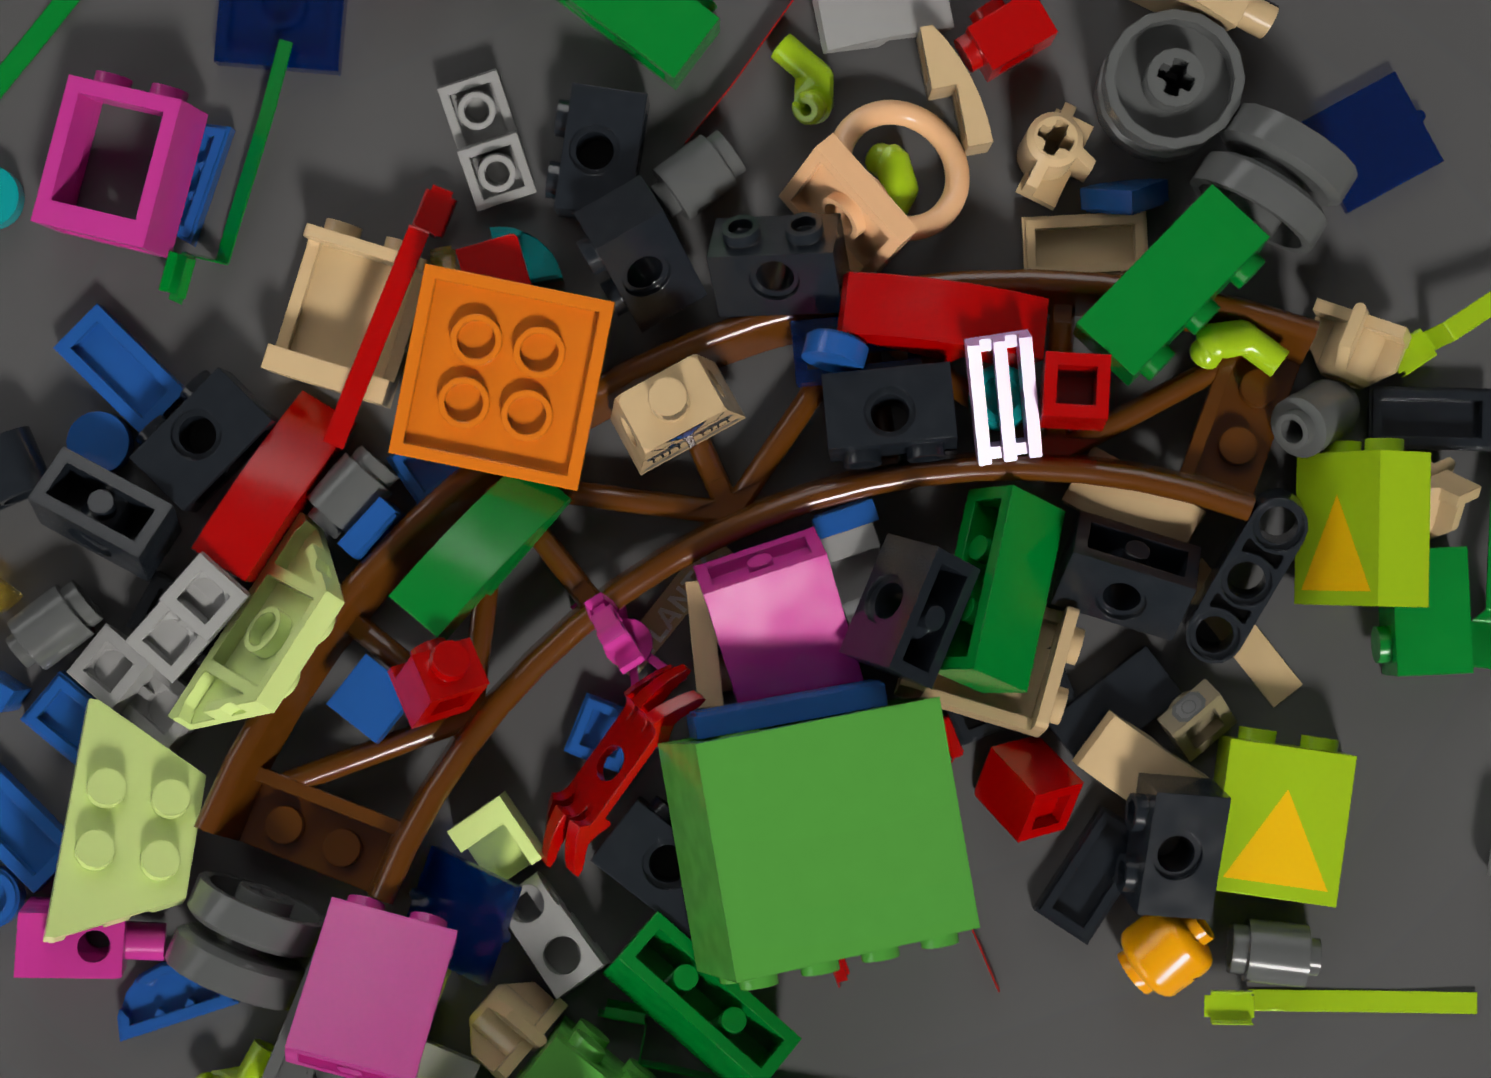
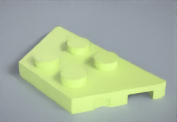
M300 512L248 591L251 595L229 620L168 714L169 718L189 730L275 713L282 700L289 696L296 688L300 680L301 671L318 644L323 642L332 632L336 616L345 604L324 530L304 513Z
M89 698L86 706L42 942L55 943L64 940L66 936L101 925L104 928L127 921L134 915L148 911L154 913L183 904L187 896L198 828L194 827V824L201 811L206 775L98 699Z

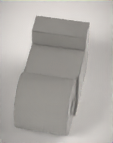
M873 523L820 539L830 562L848 628L881 551Z
M539 871L535 872L497 901L498 908L506 923L556 999L566 996L611 963L598 943L591 939L574 913L569 912L557 891Z

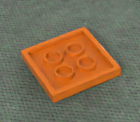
M425 263L388 453L578 491L615 302Z

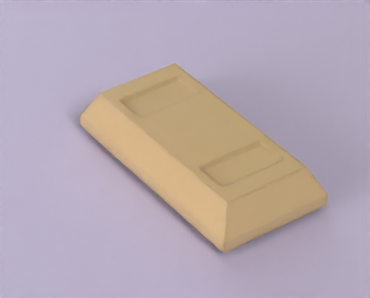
M1146 211L1134 215L1097 213L1021 217L1024 269L1124 275L1148 250Z

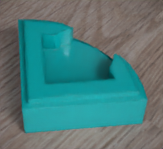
M490 227L492 239L508 234H515L518 237L529 277L534 286L564 280L554 255L537 238L511 227Z

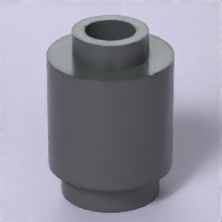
M716 130L707 138L700 134L655 167L652 171L658 182L653 184L650 190L671 218L681 212L690 221L736 187L737 182L735 179L743 174L746 168L730 143Z
M1330 379L1317 380L1283 399L1275 406L1271 415L1273 435L1278 444L1289 454L1302 458L1314 456L1335 441L1348 435L1354 429L1360 413L1359 399L1354 390L1344 382Z
M360 445L352 455L345 452L306 496L314 505L307 515L326 533L336 539L343 531L347 533L379 497L388 500L393 494L389 488L399 477L371 451Z
M72 579L62 588L55 584L9 619L7 625L12 634L5 641L14 655L27 668L37 663L43 669L48 670L96 633L94 626L102 621L104 616L86 591Z
M1247 918L1244 924L1230 923L1225 950L1227 973L1240 974L1242 981L1293 987H1305L1309 975L1318 976L1321 967L1322 944L1320 938L1311 937V929L1308 924Z

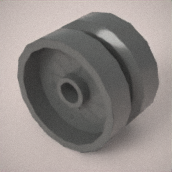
M1174 8L1145 15L1123 31L1097 71L1093 100L1099 124L1114 145L1134 158L1158 163L1188 158L1210 143L1227 126L1241 104L1245 74L1240 51L1223 27L1201 13ZM1166 81L1174 87V96L1164 92Z
M1241 103L1227 126L1220 133L1227 151H1211L1207 154L1191 179L1190 184L1199 197L1213 184L1270 236L1267 243L1289 252L1307 254L1313 249L1328 225L1321 206H1337L1343 201L1358 177L1356 166L1343 151L1303 123L1277 110L1256 103Z
M204 871L199 873L188 898L187 905L194 917L200 922L185 923L176 927L164 956L167 964L180 975L226 997L272 1010H290L305 974V969L296 959L312 957L326 916L294 897L268 886L221 872Z

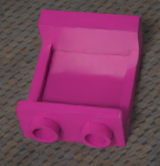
M814 527L693 566L737 703L864 680L859 662L839 652L848 630V624L827 553Z
M349 895L347 901L332 897L285 1044L286 1062L346 1078H417L450 959L455 949L458 931L446 928L448 924L446 920L430 913L414 911L410 913L409 917L384 911L385 905L367 896Z

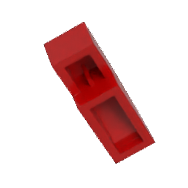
M847 272L843 276L837 330L852 334L865 343L953 362L962 357L966 358L964 339L1028 329L1032 336L1035 364L1042 361L1044 356L1049 298L1002 288L937 278L886 273ZM1016 347L1007 348L1008 365L1018 369ZM992 350L981 352L982 362L993 364Z
M302 390L236 478L191 549L198 553L203 551L220 567L243 581L255 582L286 530L290 528L298 514L303 512L309 503L306 496L327 474L341 451L340 448L322 442L335 409ZM354 422V424H353V426H352V429H351V431H350L349 436L351 435L352 431H353L354 428L356 427V425H357L356 422Z

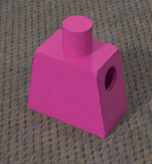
M31 896L18 912L13 978L117 979L122 978L128 959L164 961L167 923L139 922L130 921L129 919L103 928V925L78 932L66 936L62 941L47 943L42 941L51 897ZM92 930L103 932L107 935L110 945L107 947L92 945L87 939L86 932Z

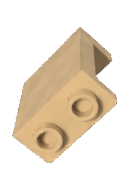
M326 218L324 228L307 223L303 236L308 239L280 333L276 345L268 343L261 368L341 394L403 240L386 236L384 246L360 239L363 229L339 220ZM419 259L363 401L391 409L407 357L404 348L410 343L425 263L431 264L426 259Z
M1067 606L1063 611L1045 608L1027 693H981L938 674L932 689L898 678L894 695L904 698L940 697L941 707L944 710L1038 738L1047 730L1049 723L1059 725L1066 707L1069 689L1061 687L1060 682L1065 664L1075 665L1082 648L1085 629L1076 627L1080 609Z

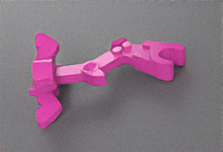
M602 592L584 602L588 617L597 631L596 635L603 645L607 658L618 666L622 674L629 671L631 686L640 680L638 665L644 661H647L656 669L667 666L665 662L651 653L653 649V636L650 629L643 622L635 618H628L626 605L619 610L614 601ZM577 603L570 606V608L574 609L578 606Z

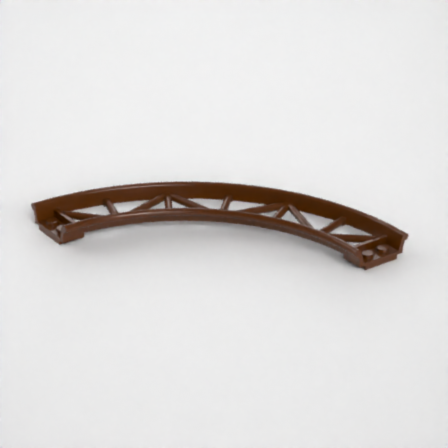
M1040 269L972 270L915 275L985 285L1049 298L1048 351L1073 352L1075 316H1083L1122 277L1121 275ZM1219 293L1213 300L1221 308L1207 324L1240 319L1246 320L1290 351L1271 377L1242 356L1222 359L1215 369H1204L1196 364L1110 410L1108 420L1102 431L1073 430L1069 432V429L1044 428L1043 431L1040 429L1042 457L1030 458L1028 454L1017 455L1016 461L1004 462L1003 457L992 459V464L979 466L975 452L949 454L943 460L924 463H910L907 460H901L900 456L881 457L882 464L880 466L851 470L813 480L755 501L824 399L821 374L832 372L815 367L734 487H732L711 438L688 449L710 498L580 481L578 491L558 487L572 499L569 505L705 523L655 550L599 589L596 588L553 531L548 528L533 548L578 606L567 613L534 643L487 694L486 687L469 711L413 729L409 725L388 733L380 744L368 740L281 773L271 770L273 763L303 710L353 639L389 668L405 663L410 658V651L379 628L370 618L437 541L473 504L503 477L459 467L399 520L340 584L345 604L336 616L332 632L323 642L318 644L303 667L296 688L289 696L282 700L275 713L247 718L221 765L194 827L214 835L241 841L367 891L369 896L393 905L419 846L444 801L474 756L507 714L542 676L584 637L595 630L592 621L588 617L584 602L602 592L613 600L620 610L669 576L714 551L767 527L815 510L867 496L922 486L972 481L1032 480L1082 483L1132 490L1191 503L1248 521L1256 501L1254 492L1274 440L1271 428L1272 412L1280 401L1290 396L1300 365L1313 343L1320 321L1247 298ZM839 313L730 317L683 334L627 359L601 373L591 429L611 418L614 399L618 395L691 355L698 354L715 362L717 367L720 368L765 351L805 341L807 333L814 329L837 330ZM866 343L869 351L864 370L883 368L880 348L905 366L943 361ZM951 368L954 400L969 409L968 379ZM1210 386L1179 471L1139 462L1083 455L1088 450ZM891 406L879 409L873 417V423L880 430L894 432L895 426ZM1022 422L1014 428L1015 438L1024 437ZM499 587L491 596L486 594L471 611L468 637H470L487 678ZM452 737L419 786L401 820L316 787Z

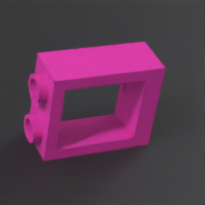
M96 70L93 80L69 74L30 221L63 234L167 258L168 252H173L209 114L187 103L189 93L172 86L152 83L150 91L146 92L132 89V80L106 71ZM103 104L162 117L135 220L76 206Z

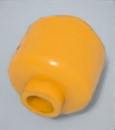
M1143 915L1129 925L1121 934L1120 939L1123 950L1117 956L1125 973L1144 994L1148 995L1154 991L1164 997H1172L1210 969L1213 958L1208 943L1215 936L1204 919Z

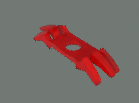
M670 664L662 667L624 691L627 702L618 718L567 788L560 792H552L547 809L542 853L544 855L542 860L546 866L551 867L558 851L565 840L566 868L579 877L583 870L586 851L590 842L598 834L610 827L611 823L606 818L655 748L658 747L657 743L668 742L674 725L681 718L688 715L690 711H694L704 703L706 699L694 690L664 702L668 695L690 674L691 670L686 665L680 664L675 667ZM622 748L624 762L620 772L612 780L605 781L603 769L607 758L613 751Z

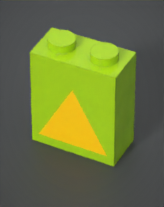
M1367 438L1365 439L1364 450H1362L1361 441H1335L1325 448L1323 453H1317L1307 458L1297 457L1296 497L1299 498L1308 519V532L1295 556L1294 604L1429 607L1431 452L1404 451V439Z
M1239 726L1238 737L1222 735L1218 741L1213 780L1231 797V804L1216 891L1336 908L1357 756L1338 752L1339 740L1301 734L1300 746L1276 743L1277 731Z

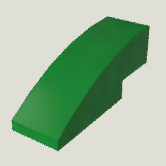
M503 476L437 541L391 592L389 597L437 638L443 637L448 640L486 594L491 596L570 504L572 499L558 487Z

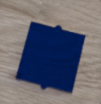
M1395 71L1301 122L1333 143L1356 166L1358 177L1340 203L1345 214L1444 161L1423 123L1426 118L1425 112L1422 110L1416 111Z
M431 846L418 886L410 890L409 895L412 903L407 917L410 916L411 912L419 911L430 913L446 920L448 923L446 928L458 931L455 949L448 969L479 985H488L503 943L508 942L511 938L508 928L523 887L440 846Z

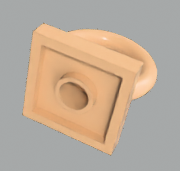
M879 100L865 104L848 114L837 126L834 133L813 149L780 193L779 198L794 215L801 212L816 214L840 213L850 272L880 273L908 241H917L934 236L946 229L957 218L968 196L970 171L966 154L959 139L951 128L937 115L910 102ZM883 125L903 126L916 131L932 144L939 154L944 167L945 185L940 199L931 209L919 215L907 216L888 195L880 181L870 174L852 153L857 141L870 129Z

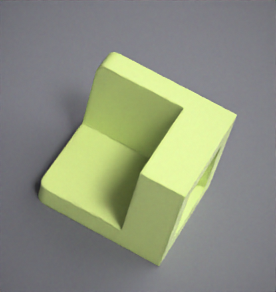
M506 791L447 831L460 852L466 849L469 850L493 886H500L530 864L533 865L544 857L542 853L543 845Z

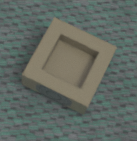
M1206 679L1201 681L1191 691L1183 692L1177 696L1170 704L1168 710L1157 719L1175 748L1189 762H1192L1237 723L1221 694Z

